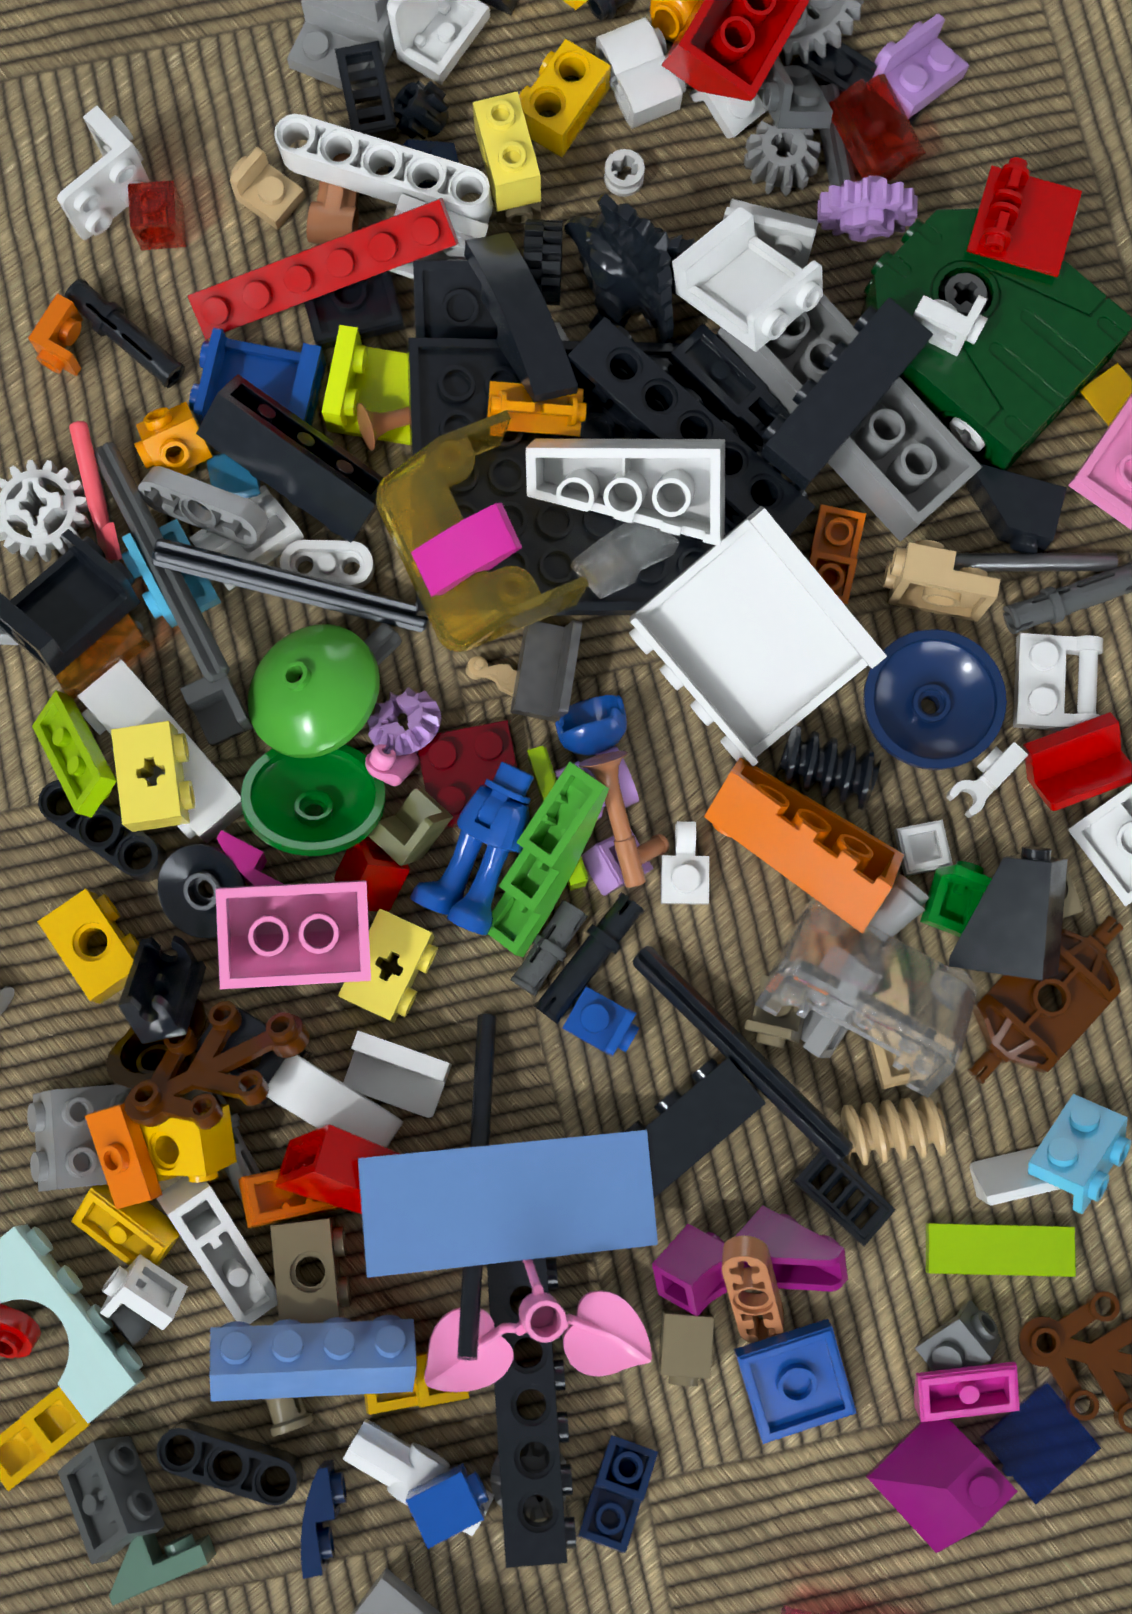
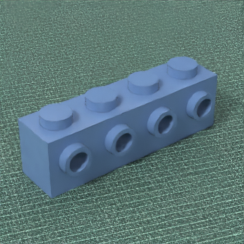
M384 1315L375 1318L373 1321H351L343 1317H334L325 1320L323 1323L301 1324L297 1320L285 1319L277 1321L273 1325L251 1326L248 1323L236 1321L226 1323L222 1327H210L211 1402L413 1392L416 1373L414 1319H401L394 1315Z

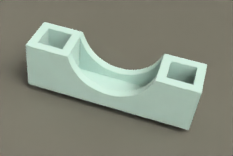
M28 1224L14 1226L0 1238V1303L18 1299L32 1300L45 1305L59 1317L68 1336L69 1356L58 1385L89 1424L146 1378L140 1371V1368L143 1367V1362L129 1344L124 1343L120 1345L110 1332V1329L113 1327L110 1318L99 1313L101 1307L97 1304L90 1306L79 1291L83 1288V1285L78 1276L68 1266L60 1267L49 1252L53 1250V1246L47 1236L37 1227L31 1229Z

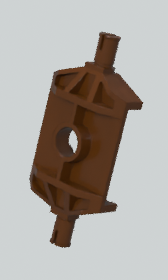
M1108 915L1101 925L1091 935L1086 937L1062 929L1058 975L1045 980L1003 975L980 1001L973 1004L971 1008L988 1045L986 1046L987 1051L968 1068L967 1071L971 1076H976L975 1079L984 1084L985 1080L1001 1062H1011L1041 1073L1049 1072L1121 992L1118 976L1105 955L1108 952L1105 948L1124 929L1120 923L1114 924L1117 921L1115 918ZM1046 984L1056 987L1062 996V1003L1055 1012L1044 1010L1038 1001V992Z

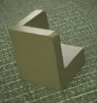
M416 788L410 793L394 816L381 819L368 836L400 866L423 859L453 816L423 788Z

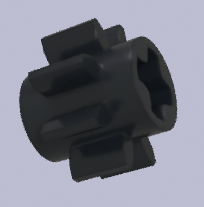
M420 81L405 85L398 92L394 101V115L400 120L397 127L411 139L416 135L420 136L423 140L426 137L431 138L438 135L445 127L449 117L447 110L449 105L443 101L446 93L432 81L428 82L426 86Z

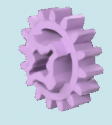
M868 176L856 182L844 180L841 187L831 185L829 186V192L820 193L817 221L822 223L823 230L833 229V235L835 236L847 233L849 234V239L857 242H866L868 239L879 236L890 237L894 231L905 232V226H911L917 218L918 195H914L913 188H904L903 182L887 184V178L880 176Z

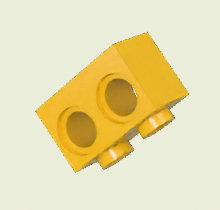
M566 38L556 53L550 51L540 66L539 77L532 87H524L519 94L530 138L558 156L563 157L609 91L611 65ZM568 76H576L579 77L580 80L576 82H568L564 80V78ZM551 110L557 114L552 117H543L539 113Z

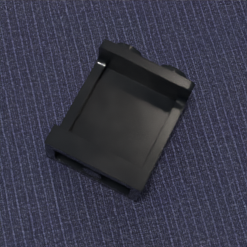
M69 529L61 534L68 547L67 552L11 600L0 593V629L55 677L140 603L131 586L135 579L129 570L118 560H115L112 564L107 561L102 549L90 537L86 536L82 540Z

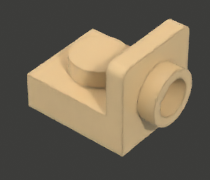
M256 147L249 156L240 158L232 170L230 183L236 200L277 230L306 198L304 189L268 163L266 153L259 147Z

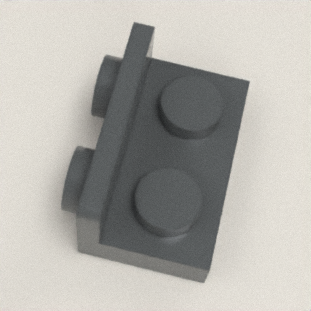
M777 57L758 91L763 100L764 109L770 113L777 129L830 128L833 110L811 72L801 66H783L779 57Z
M124 1436L94 1440L57 1471L91 1564L108 1561L137 1536L157 1533L164 1527L163 1518L131 1437Z

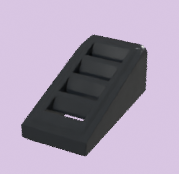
M379 40L335 49L351 130L389 142L397 140V127ZM374 61V68L348 72L347 66ZM378 80V86L352 90L351 85ZM382 99L383 105L356 110L355 104ZM384 118L386 119V120H382V121L371 122V123H366V124H361V125H359V123H364V122H369V121H374V120H379V119H384Z
M818 1148L790 1179L796 1187L864 1247L896 1210L844 1161L838 1164L833 1163ZM829 1164L835 1170L817 1190L811 1183ZM843 1176L849 1183L831 1203L825 1196ZM856 1190L860 1191L863 1196L845 1216L839 1209ZM872 1202L878 1209L864 1226L859 1229L853 1222Z

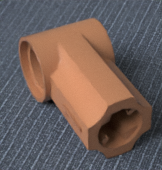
M338 154L333 158V161H344L349 158L350 154ZM320 181L317 201L311 202L308 211L307 241L309 243L322 244L358 230L359 209L357 204L359 192Z

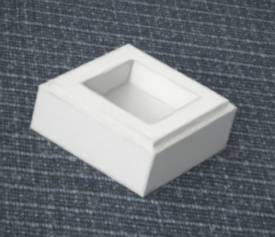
M943 820L894 830L898 851L904 854L901 862L904 877L935 871L936 868L953 865Z

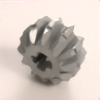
M761 121L757 126L756 134H750L745 147L747 153L744 157L745 169L752 170L750 177L752 185L765 181L767 195L774 190L775 186L781 188L785 197L790 194L792 185L803 190L808 184L809 177L816 175L819 167L817 158H819L821 147L819 142L812 141L814 136L813 129H777L774 121L772 126ZM778 154L785 155L786 157H780Z

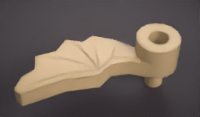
M474 656L469 660L466 666V674L471 679L488 678L496 683L498 690L513 697L517 670H513L510 664H497L488 667L487 661L481 656Z

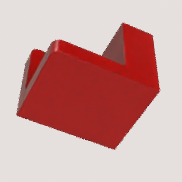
M367 836L364 840L346 850L335 873L334 880L335 882L366 880L368 911L378 912L380 908L389 912L410 868L408 864L400 866Z

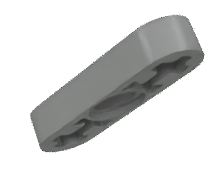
M162 466L153 467L138 486L143 500L154 510L240 544H255L269 523L264 510L253 501Z

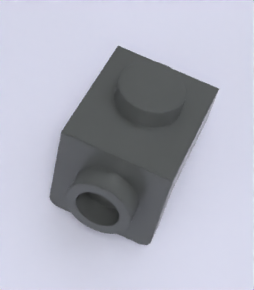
M969 1300L961 1306L955 1317L920 1339L915 1349L933 1371L980 1366L992 1359L1001 1341V1337L991 1316L985 1311L979 1310Z

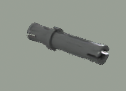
M1132 562L1064 587L1055 589L1050 586L1040 591L1039 595L1004 606L1003 617L1008 630L1012 634H1017L1039 624L1047 622L1056 624L1062 622L1065 616L1073 612L1132 593Z

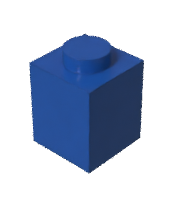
M462 1463L408 1491L405 1501L429 1549L483 1521L485 1509L482 1504L488 1502L489 1497L477 1472L468 1475Z

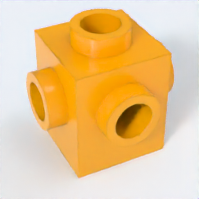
M186 401L170 409L166 407L155 409L148 413L142 422L136 424L141 441L134 443L146 469L152 466H162L187 475L196 468L197 464L212 458L206 441L196 434L199 427Z

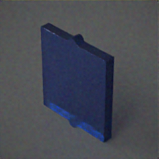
M1046 1381L1019 1403L1020 1411L1009 1412L981 1436L982 1440L1003 1464V1474L1008 1477L1012 1476L1035 1505L1101 1449L1079 1420L1067 1411L1065 1403Z

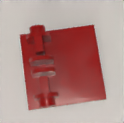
M1011 158L1009 163L1005 164L1002 168L991 165L966 252L1058 277L1082 191L1030 176V171L1027 168L1028 163L1022 158Z

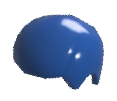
M604 695L570 705L568 713L555 722L557 735L563 747L573 753L590 756L601 753L618 744L627 731V717L622 698L619 695Z

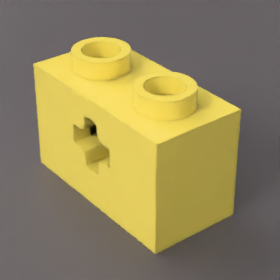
M518 91L473 102L475 132L497 212L541 202V174Z
M170 721L111 729L122 825L132 832L189 824L188 810L195 809V795L192 782L184 780L182 763L189 762V748L185 734H179ZM158 766L165 774L158 776L157 785L153 786L146 778L153 776L154 767Z
M379 908L369 929L371 981L344 982L338 997L392 1023H395L398 1014L406 1017L418 992L411 988L419 971L425 974L428 972L436 956L438 947L432 945L435 936L432 932ZM396 955L399 957L397 964L403 969V972L400 976L392 974L388 981H385V972L380 969V964L383 960L391 962Z

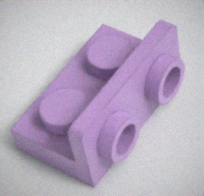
M939 13L924 24L921 21L914 24L903 39L897 43L889 42L875 59V64L878 67L870 82V86L908 119L963 79L969 68L968 63L938 38L945 22V18Z

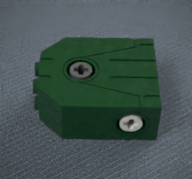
M979 208L936 210L925 223L918 219L909 227L901 239V242L904 244L895 254L887 251L875 263L870 272L874 277L863 291L867 297L861 311V316L870 305L879 310L890 297L913 317L923 295L933 300L940 299L952 304L958 313L967 317L978 295L987 298L980 315L988 319L975 344L965 341L958 356H955L928 342L900 378L978 463L1007 471L1075 399L1080 390L1089 384L1113 358L1132 331V317L1110 298L1106 300V295L1064 259L1058 277L966 252Z

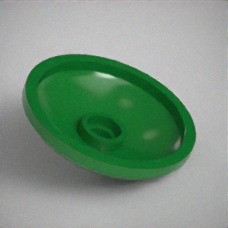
M346 744L328 754L313 758H294L271 749L256 760L244 777L241 787V807L248 826L265 843L291 854L322 856L337 853L358 844L376 828L385 808V785L383 781L368 773L365 765L366 756Z

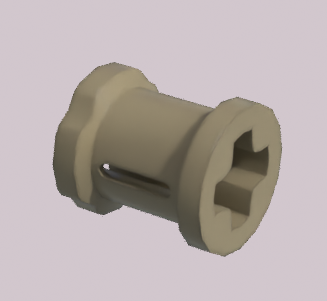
M302 1397L266 1399L273 1425L269 1428L271 1436L296 1430L314 1421L313 1414L306 1412Z

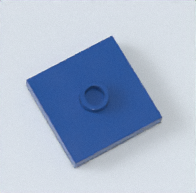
M828 1319L734 1349L763 1444L857 1413L834 1331Z

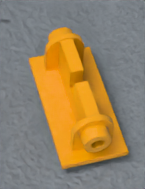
M490 381L487 429L580 437L581 422H584L586 418V403L583 402L584 389L578 388L577 394L533 402L524 386L520 383Z

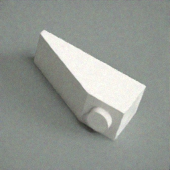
M185 1176L162 1191L163 1195L156 1199L236 1321L251 1324L278 1305L276 1288L208 1182L191 1183L188 1176Z

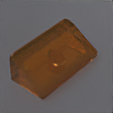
M127 613L117 624L60 672L56 679L64 692L75 699L121 659L124 663H127L151 646V644L130 614Z

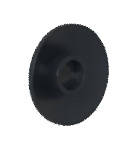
M193 844L175 851L167 858L158 877V896L164 913L178 929L197 938H214L218 936L215 889L221 887L246 886L243 875L223 851L210 845ZM206 880L212 885L214 895L206 890Z

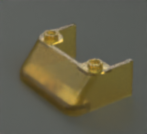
M507 410L437 437L381 480L377 489V508L435 634L444 647L456 652L468 651L577 605L589 585L586 577L583 576L541 594L535 580L526 570L516 566H507L488 573V571L476 572L443 595L431 597L411 552L436 535L464 520L449 487L463 482L470 476L475 464V455L502 444L511 420Z

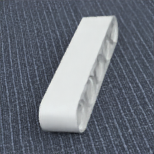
M302 114L287 115L275 127L274 136L283 162L289 170L394 204H398L401 193L427 203L443 198L447 210L481 223H485L492 214L493 203L488 178L482 171ZM307 140V143L302 147L290 148L291 144L295 141ZM338 154H351L344 161H333V158ZM384 166L394 168L393 171L386 175L375 174L379 168ZM431 179L437 181L436 185L428 189L418 187L424 180ZM468 193L481 195L474 202H464L461 200Z

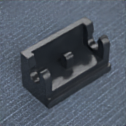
M173 936L171 942L172 949L177 952V955L174 956L165 954L161 950V945L153 937L140 940L119 1000L118 1007L142 1044L187 1034L206 966L203 961H197L188 944L178 936Z

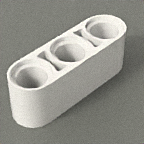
M299 1055L285 1058L268 1084V1098L316 1128L330 1124L386 1148L404 1122Z

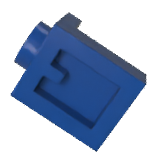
M586 986L562 1029L612 1057L617 1048L626 1053L640 1027L632 1023L637 1014L629 1008L628 1010Z

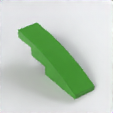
M572 762L568 763L516 842L523 849L499 884V887L505 893L492 911L493 922L488 935L514 955L520 957L525 956L568 883L590 838L609 791L607 786Z

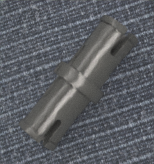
M562 900L541 935H537L534 939L533 947L510 980L536 997L545 979L557 962H563L567 956V953L564 951L588 916L572 904Z

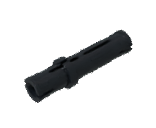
M82 278L70 285L64 297L73 301L77 310L92 323V329L100 336L107 335L129 354L132 359L157 378L165 388H170L178 382L185 371V366L175 360L150 336L124 316V309L116 302L109 303Z
M622 892L597 926L591 924L586 931L589 934L587 939L539 1001L533 1005L557 1025L561 1017L611 953L615 955L621 949L619 942L639 916L645 912L640 905L633 900L630 901V898Z

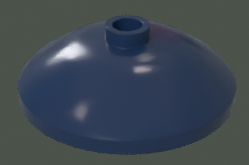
M933 629L909 633L895 640L883 650L887 657L873 669L870 668L863 691V707L872 734L889 754L913 767L927 770H945L970 762L992 744L1005 718L1007 704L1006 689L997 665L982 647L969 638L955 632ZM926 699L933 701L936 705V712L933 714L924 712L921 707V701Z

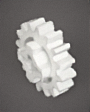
M28 460L27 471L21 473L13 465L10 467V473L13 478L10 481L0 478V488L2 489L0 492V541L5 540L3 546L11 554L16 553L20 549V554L26 561H31L35 553L38 552L43 560L48 562L51 560V550L57 549L62 555L67 552L68 549L61 537V534L67 529L71 530L81 539L76 530L78 527L86 528L90 526L89 520L81 514V512L88 511L89 509L86 497H81L85 493L83 485L79 480L73 481L74 476L69 469L64 467L57 473V467L54 463L47 460L43 469L39 470L33 460ZM46 484L61 489L65 495L61 496L59 492L50 493ZM40 500H41L42 503L45 505V506H43V507H41V508H39V506H41ZM39 513V516H37L36 520L32 515H36ZM13 526H17L19 529L28 528L32 538L20 535L14 530Z

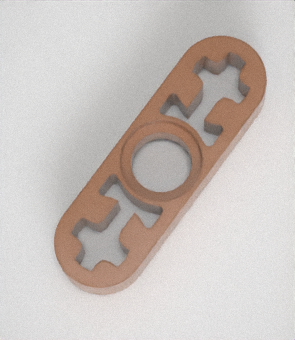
M752 1236L730 1238L723 1245L722 1274L740 1336L747 1342L754 1343L784 1333V1309L767 1245L762 1240ZM744 1261H747L751 1267L744 1268ZM755 1289V1290H760V1291H763V1292H762V1293H749V1292H745V1291H743V1290ZM757 1315H763V1320H759Z

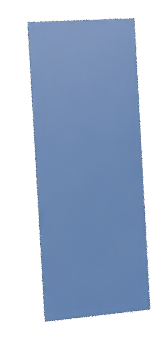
M647 1130L358 1158L367 1278L658 1245Z

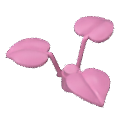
M529 1259L523 1260L532 1286V1293L525 1297L520 1305V1321L518 1323H502L495 1327L491 1316L480 1308L478 1359L468 1361L457 1359L460 1307L446 1313L438 1321L430 1337L424 1380L428 1387L446 1392L472 1391L495 1383L508 1371L514 1356L511 1345L501 1336L504 1333H516L518 1336H522L528 1332L534 1340L546 1343L556 1340L566 1330L563 1336V1349L567 1359L577 1371L590 1376L612 1375L630 1367L650 1363L652 1352L642 1321L634 1309L622 1297L609 1291H591L580 1299L576 1316L572 1314L565 1315L564 1310L554 1297L544 1292L533 1260Z

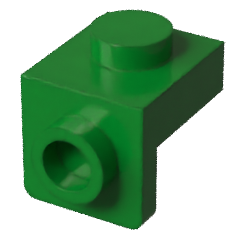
M956 861L955 865L936 868L928 894L929 899L926 901L925 911L922 913L920 922L960 937L992 878L983 875L984 869L981 866L966 861Z

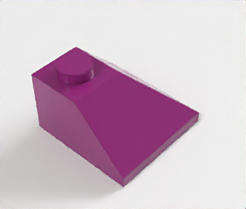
M949 1419L928 1422L920 1421L866 1475L869 1481L936 1553L981 1529L1018 1492L988 1458Z

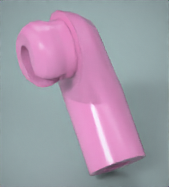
M376 745L365 758L366 769L371 776L391 786L400 785L419 764V757L415 752L396 756L393 749L389 754L384 753L387 745Z

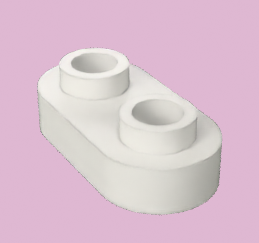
M298 540L289 544L284 549L280 558L281 569L300 573L298 572V566L304 561H310L314 564L313 569L305 575L360 589L371 581L375 570L370 551L363 544L356 541L350 543L349 541ZM350 562H356L360 565L358 572L353 575L343 572L345 565Z

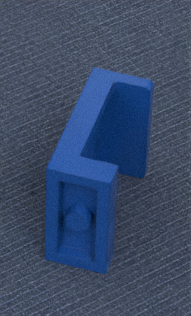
M213 327L210 341H204L200 351L199 363L200 368H203L200 384H193L189 398V408L193 411L199 425H201L217 393L237 374L309 425H313L326 369V360L321 346L303 343L301 352L229 339L226 337L223 329Z

